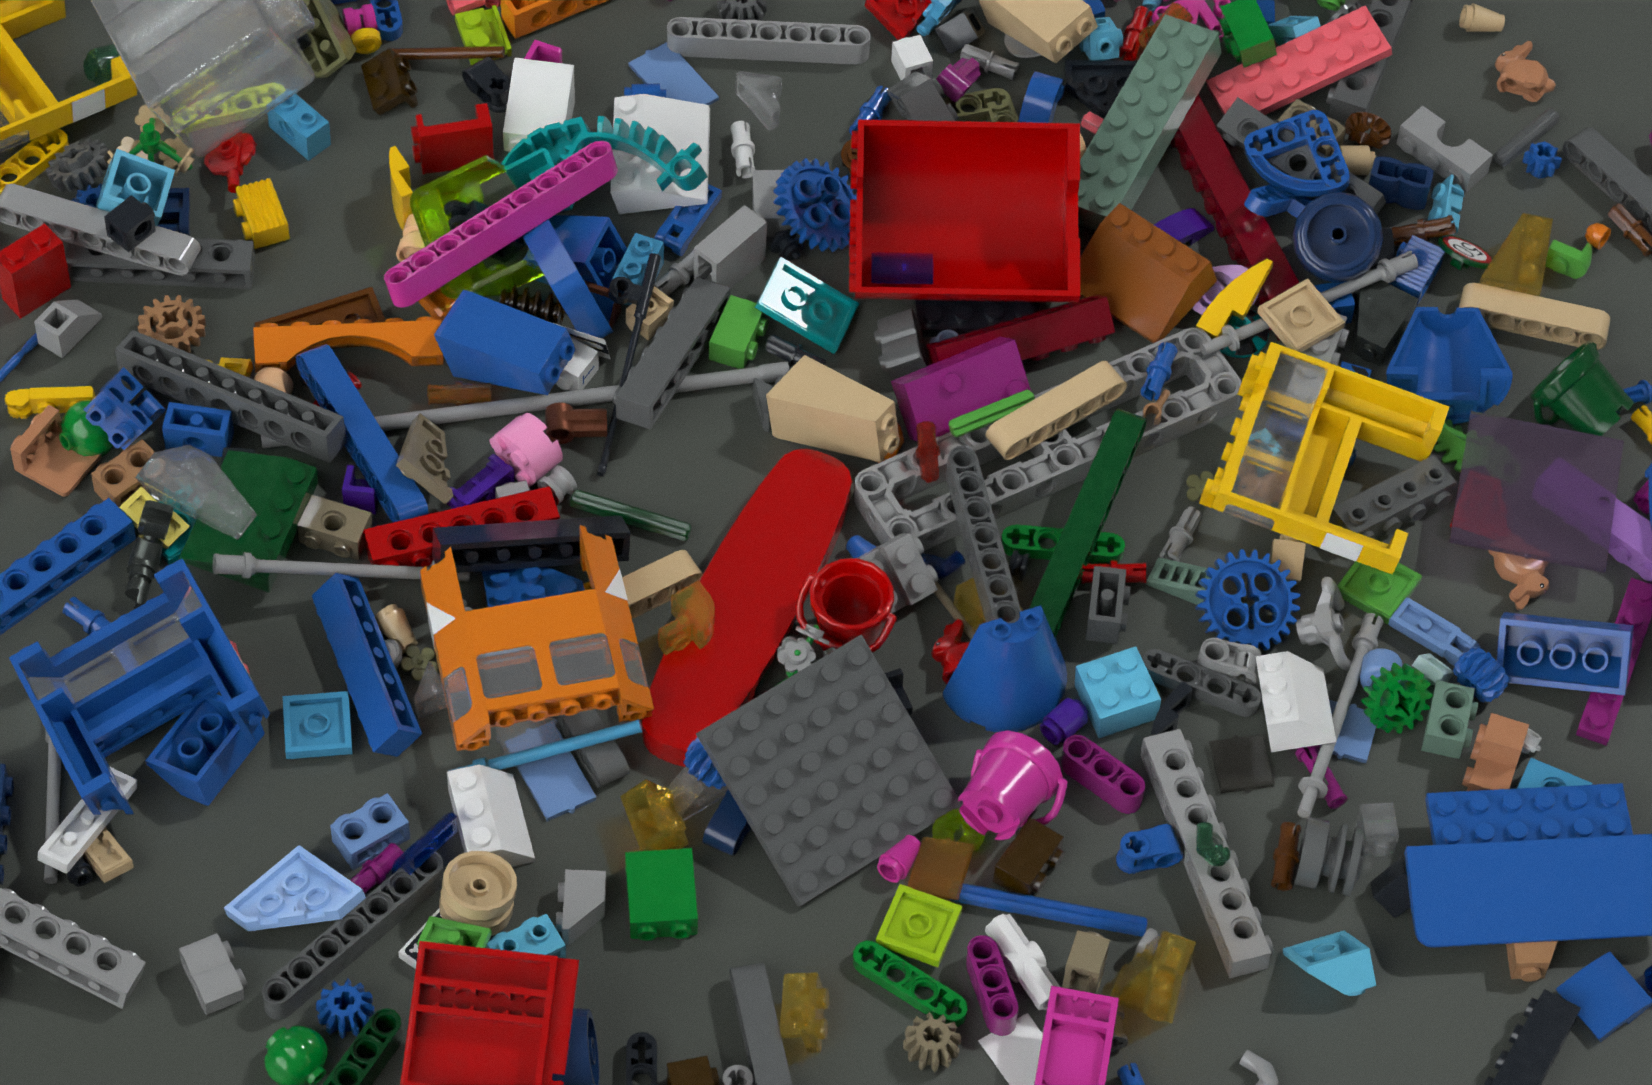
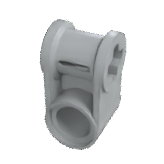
M1209 638L1202 643L1196 664L1254 685L1257 679L1255 674V656H1261V652L1252 645L1238 644L1219 638Z

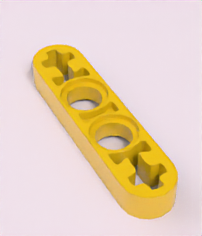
M56 129L37 137L0 165V194L7 184H17L24 187L44 172L46 168L50 167L48 162L56 159L54 154L63 153L65 151L64 147L69 145L67 134L61 129ZM35 156L40 158V161L33 165L24 163L28 157ZM6 174L17 175V178L12 182L1 180Z

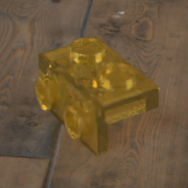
M817 972L787 973L783 979L781 1036L783 1038L802 1037L808 1053L821 1052L822 1039H827L828 1035L827 1020L823 1019L824 1009L829 1008L828 988H823Z

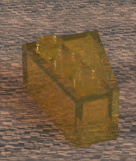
M1523 213L1487 267L1479 283L1540 296L1553 219Z
M1163 930L1146 945L1144 952L1141 954L1137 953L1129 965L1124 964L1121 967L1110 997L1119 998L1118 1004L1145 1013L1153 1020L1173 1023L1186 989L1196 942Z

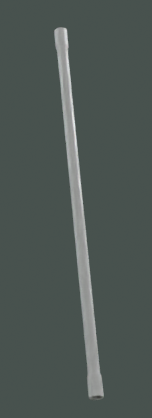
M785 361L762 364L758 367L690 375L685 377L675 393L753 383L754 378H758L765 383L776 382L780 375L784 376L788 372L789 365ZM619 385L375 416V419L383 431L410 428L412 421L419 413L433 424H443L546 410V407L550 404L559 402L569 404L572 407L613 401L615 391ZM261 435L263 449L287 446Z

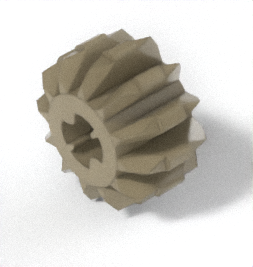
M929 1012L926 1015L925 1021L916 1016L913 1020V1026L906 1027V1038L903 1040V1049L908 1051L909 1063L919 1060L918 1067L920 1070L924 1069L926 1065H931L934 1073L938 1070L939 1064L948 1068L951 1065V1058L957 1059L960 1052L958 1046L961 1044V1035L955 1033L957 1028L955 1022L945 1024L946 1017L944 1014L937 1020L933 1019V1015Z

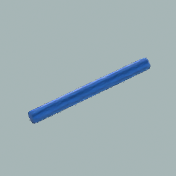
M959 882L952 883L949 899L953 902L1140 937L1146 933L1148 923L1147 918Z

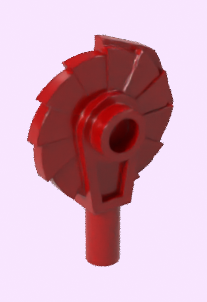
M228 131L210 145L204 159V164L213 175H226L228 191L236 193V187L240 186L239 176L243 175L244 165L247 166L252 156H255V146H257V143L249 133H242L240 131L231 135Z

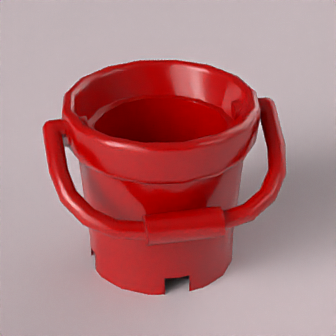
M859 558L839 559L826 564L816 574L808 573L795 604L797 621L801 628L805 629L808 622L804 617L803 605L806 595L810 590L811 610L817 619L819 629L825 632L823 638L829 641L827 645L814 639L813 642L820 645L823 651L831 647L837 649L862 634L873 653L880 649L886 641L897 619L891 613L894 603V589L886 572L874 563Z

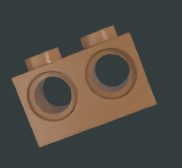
M143 439L134 445L128 446L109 462L100 464L91 473L94 491L103 501L110 498L118 507L140 487L150 494L168 481L166 463Z

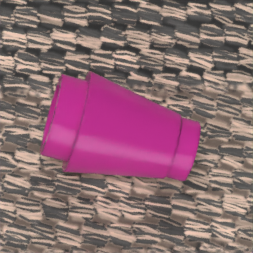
M906 835L879 857L877 865L879 874L885 880L893 883L905 879L921 849L920 841L912 835Z

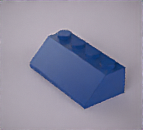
M1504 612L1500 618L1497 660L1500 666L1505 668V674L1509 678L1508 683L1625 695L1634 625Z

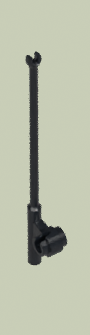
M655 253L649 254L642 285L633 284L626 277H616L611 281L608 289V296L613 302L617 304H625L627 302L636 304L634 313L636 319L619 384L621 387L627 380L629 370L632 367L642 323L647 317L661 256ZM618 290L624 292L622 296H618ZM614 405L601 462L597 470V475L601 477L605 476L607 470V463L618 423L616 405Z

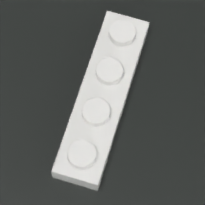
M110 767L128 800L137 789V779ZM81 799L39 849L37 860L67 874L119 810H100L102 815H93L83 799Z

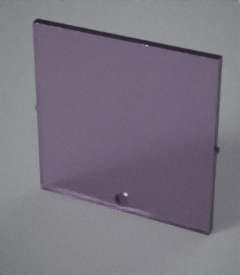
M1471 411L1449 542L1521 556L1526 559L1532 558L1605 573L1624 441Z

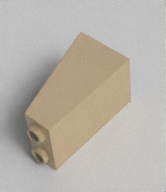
M979 0L986 20L990 25L1054 63L1061 60L1098 27L1091 7L1083 0Z
M806 355L766 394L772 435L778 439L877 462H882L887 453H893L900 443L895 402Z

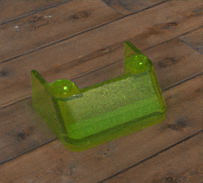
M485 155L417 188L412 193L410 207L425 247L452 230L448 224L451 217L445 214L444 205L452 200H459V202L462 201L466 204L472 200L483 203L484 195L480 184L506 172L504 165ZM525 259L509 267L495 264L488 268L485 267L482 260L441 286L440 289L446 297L452 300H456L463 290L483 297L501 295L504 287L510 292L514 284L520 287L544 274L540 267Z

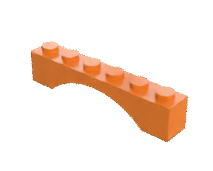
M425 316L417 318L416 321L389 318L385 322L373 323L369 319H359L349 324H341L337 320L325 321L322 325H310L308 322H294L291 326L264 323L259 327H253L255 373L266 367H275L287 372L296 364V356L324 344L329 345L331 348L352 345L380 349L399 357L411 366L443 365L444 356L434 336L442 320H435L433 317Z

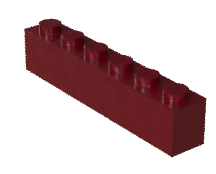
M1095 294L1082 298L1079 302L1058 305L927 344L926 346L932 365L998 337H1005L1015 340L1021 360L1031 358L1032 361L1048 358L1051 351L1060 349V352L1075 350L1078 348V343L1088 341L1089 344L1106 340V335L1115 333L1107 297Z

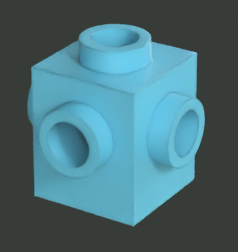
M1110 17L1095 18L1098 27L1079 43L1080 50L1086 53L1089 60L1119 58V47L1123 46L1121 29H1117Z

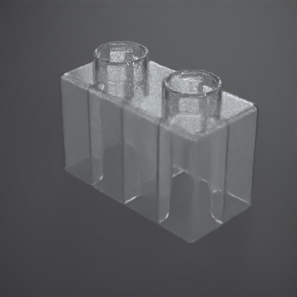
M91 0L148 108L189 149L193 148V153L199 158L213 151L221 142L232 138L314 81L315 73L296 41L315 27V21L303 0Z

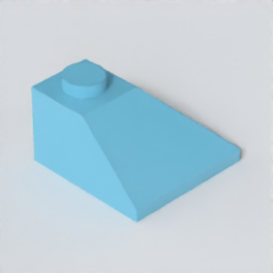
M1345 930L1283 948L1284 956L1310 975L1344 995H1361L1366 992L1367 988L1376 986L1369 947Z

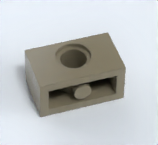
M311 495L297 524L299 542L312 549L320 548L333 552L342 558L349 557L359 560L365 548L364 529L373 527L372 513Z

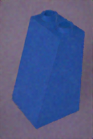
M467 290L461 292L434 334L453 377L548 395L554 384L558 382L560 374L567 363L573 358L576 350L566 328Z

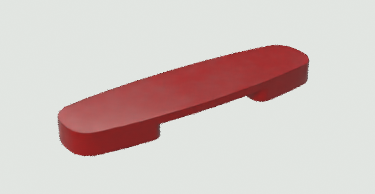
M807 448L793 450L783 455L764 478L723 539L681 615L649 689L654 710H652V716L641 720V734L643 744L648 751L659 759L686 767L683 763L686 758L685 754L688 751V746L697 738L696 733L755 698L756 687L776 657L778 647L782 646L783 639L787 637L797 619L795 604L807 574H816L827 564L842 529L851 500L852 480L850 471L840 460L820 451ZM810 590L808 591V593H807V595H806L805 601H806V599H807V597H808V595H809V593H810Z

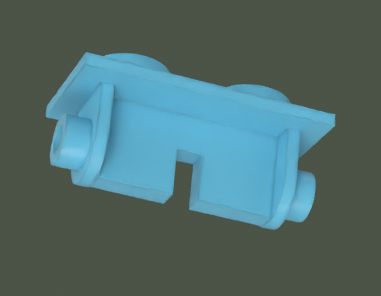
M1451 174L1442 183L1439 182L1434 187L1431 198L1434 199L1433 206L1428 215V220L1452 215L1454 220L1451 223L1455 222V234H1457L1460 215L1457 213L1462 209L1464 191L1459 184H1453L1454 175Z

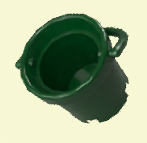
M1587 341L1573 351L1531 393V399L1534 401V416L1538 425L1547 427L1553 425L1559 419L1563 420L1588 444H1591L1593 439L1597 440L1621 419L1619 412L1624 408L1628 411L1634 404V401L1599 360L1600 355L1594 342ZM1545 407L1553 411V415L1547 419H1544L1542 416V408Z

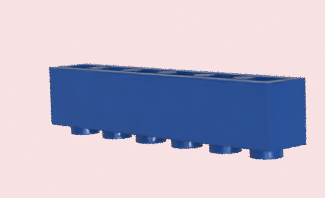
M335 573L312 595L317 614L326 631L327 640L332 646L337 659V665L343 674L347 690L353 699L358 712V718L362 722L370 747L375 753L398 757L422 735L421 729L360 579Z

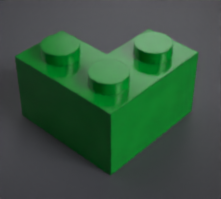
M1236 0L1220 6L1222 19H1219L1218 23L1223 34L1222 42L1226 52L1232 53L1236 62L1241 61L1243 67H1247L1277 55L1274 37L1256 0Z

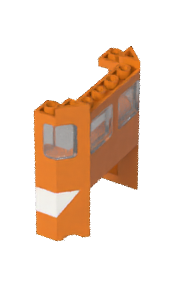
M580 525V562L582 570H587L591 586L590 590L465 611L451 547L445 551V558L439 563L432 565L428 571L426 566L420 570L422 594L457 751H474L483 746H489V740L491 739L490 728H505L514 723L538 722L548 717L559 715L572 716L581 711L592 709L605 710L617 705L619 722L642 720L645 717L652 716L654 706L612 537L605 535V539L600 536L588 533L586 527Z

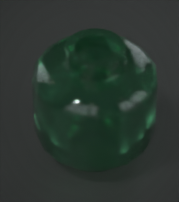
M107 44L91 49L83 61V70L87 79L93 81L96 85L112 80L111 59L122 55L130 66L127 53L115 44Z

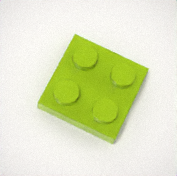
M899 884L876 937V943L893 952L939 967L962 913L963 906Z

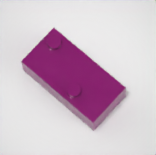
M998 337L891 381L909 439L921 443L949 433L948 422L954 418L1022 391H1031L1014 339Z

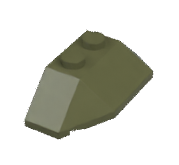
M284 0L282 7L301 19L312 42L300 55L291 60L297 75L300 78H328L347 63L356 51L337 8L330 0Z

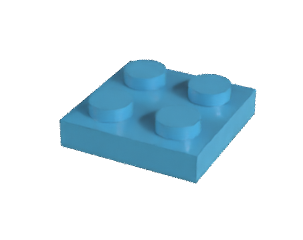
M348 691L283 696L286 759L353 754Z

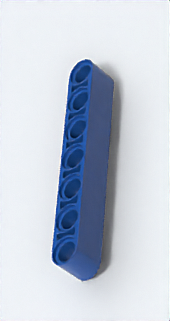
M324 344L296 356V364L299 373L320 407L344 417L347 441L344 446L370 488L375 489V496L392 523L428 515V505L415 481L404 476L396 466L399 458L398 454L331 347Z

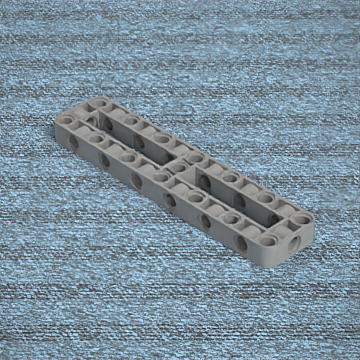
M1193 327L1109 362L1125 380L1127 388L1119 398L1080 421L1141 395V388L1147 378V367L1151 361H1154L1158 346L1162 342L1164 344L1166 342L1172 343L1178 349V353L1171 366L1172 374L1170 379L1164 384L1187 375L1195 387L1185 392L1180 390L1169 395L1163 405L1159 425H1154L1156 414L1151 413L1146 416V428L1134 457L1234 413L1239 407L1241 396L1237 395L1241 380L1220 350L1206 356L1203 355L1200 345L1212 340L1204 330ZM1057 386L1034 395L1035 399ZM1143 410L1135 414L1143 417ZM1110 422L1096 427V431L1078 439L1075 437L1071 438L1066 429L1031 448L1030 451L1035 458L1024 463L1019 461L988 475L984 482L995 519L1086 479ZM992 424L960 437H955L949 432L866 468L855 477L853 501L880 544L899 534L910 533L912 537L916 536L921 541L925 551L961 535L956 514L953 513L955 509L950 492L933 499L931 504L913 512L911 510L907 511V509L903 510L898 501L946 481L948 456L954 447L967 446L973 449L977 455L979 465L1001 457L1002 455L986 438V432Z

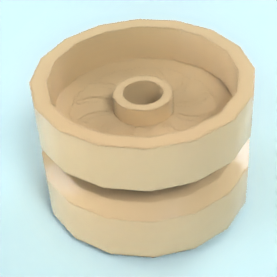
M469 851L459 854L448 863L443 873L442 890L439 900L441 917L443 919L490 928L492 931L491 936L498 934L508 925L513 913L517 890V876L512 866L501 856L488 851Z

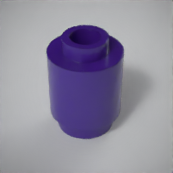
M1065 698L1043 718L1040 731L1050 743L1058 745L1060 742L1064 743L1067 738L1073 736L1088 722V711L1081 701Z

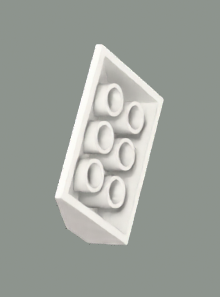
M648 94L615 97L614 121L615 118H622L629 127L632 121H637L645 130L648 126L653 128L660 136L663 134L676 148L677 153L681 149L685 151L692 143L698 144L702 152L695 160L702 166L708 176L709 105ZM612 149L618 173L611 179L610 193L619 214L675 208V206L685 207L708 204V177L696 189L691 191L682 190L673 182L662 191L656 181L662 174L660 170L635 155ZM685 169L680 176L687 175L691 169Z

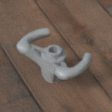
M1324 577L1321 582L1322 593L1315 612L1303 615L1296 622L1298 636L1302 645L1308 644L1311 646L1324 643L1329 646L1333 658L1340 669L1348 671L1352 661L1345 655L1340 638V633L1345 631L1343 619L1340 613L1335 614L1332 609L1333 605L1335 610L1340 611L1344 608L1345 603L1335 581L1331 577Z

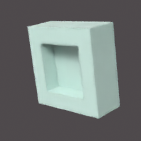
M1430 653L1419 655L1412 664L1413 667L1424 674V678L1431 685H1434L1436 680L1448 682L1454 674L1449 667Z

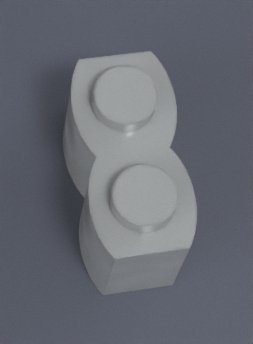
M216 933L179 948L182 966L206 1015L244 1000L243 989L248 987L242 970L240 968L235 970L230 962L234 960V955L227 940L222 942Z

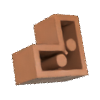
M1491 713L1487 725L1480 724L1470 759L1476 760L1474 768L1467 766L1462 782L1463 786L1468 787L1467 791L1510 789L1529 724Z

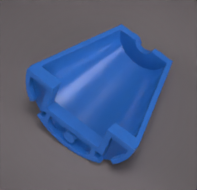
M1416 307L1386 370L1387 384L1449 406L1445 421L1449 419L1453 424L1478 419L1484 416L1485 411L1493 405L1498 406L1504 400L1511 387L1513 372L1479 308H1456L1454 313L1446 315L1442 314L1438 307Z
M1041 605L1019 612V620L1015 623H1007L1002 618L979 625L942 693L947 705L962 720L969 724L972 721L985 726L987 731L1002 732L1009 730L1018 732L1042 723L1043 718L1059 705L1066 690L1067 669Z

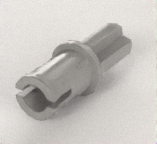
M965 44L960 54V59L962 57L965 59L973 57L980 64L979 67L984 69L985 73L990 71L1012 81L1016 76L1014 73H1017L1019 68L1018 62L1000 57L993 50L990 53L969 44Z
M1193 506L1184 510L1177 525L1170 529V537L1159 554L1160 558L1173 559V561L1179 562L1184 549L1193 541L1192 534L1202 518L1201 511L1196 510Z

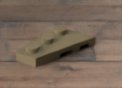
M419 413L411 423L396 466L404 476L415 480L446 504L453 497V491L447 487V481L451 477L450 470L444 466V460L448 457L445 433Z

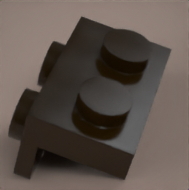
M388 48L361 65L372 107L377 114L382 115L404 101L412 108L418 106L416 98L418 90L409 74L411 66L403 55L399 56L391 48Z

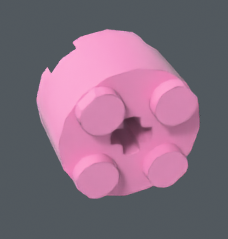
M525 413L522 416H517L489 439V442L495 454L506 464L514 468V478L518 482L526 480L528 487H530L563 460V453L558 441L556 440L552 443L543 432L548 427L536 416Z

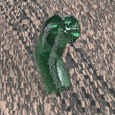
M1207 822L1197 824L1196 852L1212 866L1219 867L1225 865L1231 856L1229 848H1223L1222 844L1216 845L1213 843L1212 824Z

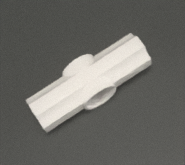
M1001 914L993 918L985 927V933L996 942L1008 976L1015 983L1020 982L1038 1010H1047L1051 986H1060L1046 967L1047 962L1042 950L1036 942L1028 941L1010 914Z

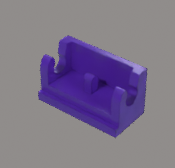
M490 455L488 457L490 461L484 469L457 490L450 487L453 491V497L446 504L453 509L496 499L495 487L515 482L514 468L506 464L497 455Z

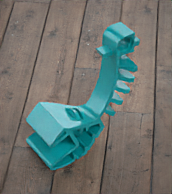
M598 116L597 132H591L582 117L565 120L563 124L557 122L545 125L544 128L540 127L527 135V139H522L516 144L501 163L502 169L518 189L587 145L596 141H606L611 145L612 149L635 155L660 170L662 174L656 181L662 191L672 182L682 190L691 191L696 189L708 177L702 166L695 160L702 152L698 144L692 143L685 151L681 149L677 153L676 148L663 134L660 136L653 128L648 126L645 130L637 121H632L629 127L622 118H615L613 128L605 116ZM685 169H691L687 175L680 176ZM575 203L571 204L562 211L572 210Z

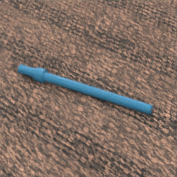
M638 719L488 760L486 757L475 759L472 761L473 764L451 770L479 764L502 770L641 733L642 726Z

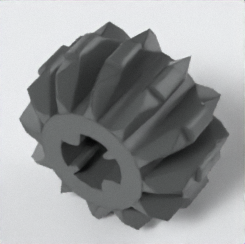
M717 0V9H719L720 19L762 21L763 16L767 12L766 0Z

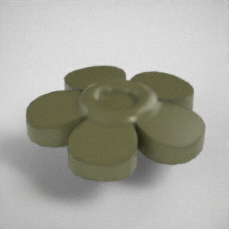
M1203 471L1200 479L1195 474L1187 478L1186 484L1190 489L1187 491L1186 496L1190 501L1195 502L1199 497L1201 498L1207 479L1213 480L1214 478L1211 472Z
M413 645L406 649L407 658L402 659L400 665L404 672L412 671L411 677L413 680L422 681L426 674L434 675L437 672L438 665L432 661L435 653L431 648L425 647L421 654L417 646Z

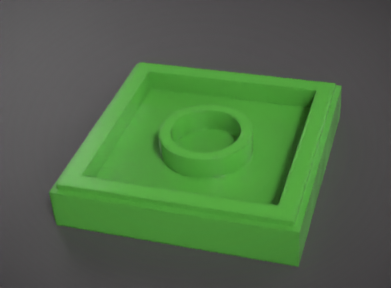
M1355 561L1338 584V588L1343 600L1366 613H1374L1375 618L1379 615L1383 622L1388 625L1389 619L1406 597L1409 598L1419 585L1422 575L1399 562L1393 574H1389Z

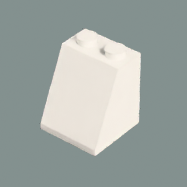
M514 58L503 128L504 151L510 152L522 139H527V135L540 127L544 128L545 125L557 122L563 124L565 120L572 119L575 105L574 65Z

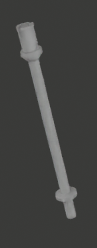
M1409 250L1390 260L1382 259L1378 262L1376 269L1323 291L1321 294L1329 303L1380 280L1391 283L1396 280L1397 276L1417 269V258ZM1262 318L1235 330L1231 325H1226L1222 327L1221 336L1200 345L1201 352L1206 356L1227 346L1231 351L1239 350V341L1270 327Z
M244 552L243 555L214 554L212 563L213 574L242 575V578H250L256 572L329 576L339 573L352 577L421 580L420 570L424 568L415 566L259 560L248 552ZM469 572L457 573L458 581L468 582Z
M1374 613L1364 615L1359 633L1352 640V646L1356 651L1332 715L1336 742L1360 678L1363 657L1367 652L1378 647L1377 637L1383 626V619L1378 615L1375 624L1372 625ZM1336 742L1321 745L1310 777H1303L1299 782L1298 788L1304 795L1297 813L1302 818H1308L1311 815L1316 799L1324 798L1327 794L1328 787L1323 782V778Z

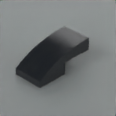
M1185 681L1172 691L1160 707L1150 736L1177 730L1179 714L1190 706L1193 689Z

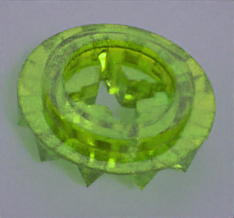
M959 808L952 809L937 818L932 828L933 841L938 845L939 851L944 850L951 857L963 855L966 858L969 853L978 852L985 839L984 835L978 833L967 824L960 814ZM961 824L963 825L962 830L965 836H961L960 840L955 842L953 833L959 829Z

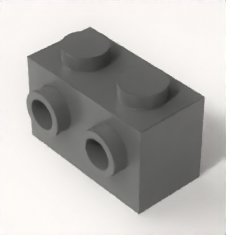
M1094 566L1085 640L1117 644L1119 632H1126L1128 613H1122L1123 605H1128L1130 586H1125L1126 569Z

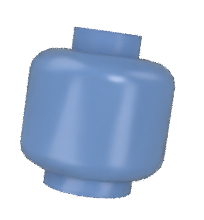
M1377 648L1367 652L1363 657L1360 672V684L1362 687H1372L1373 682L1370 677L1371 675L1380 677L1381 667L1388 671H1391L1392 663H1397L1402 667V660L1399 655L1385 648Z

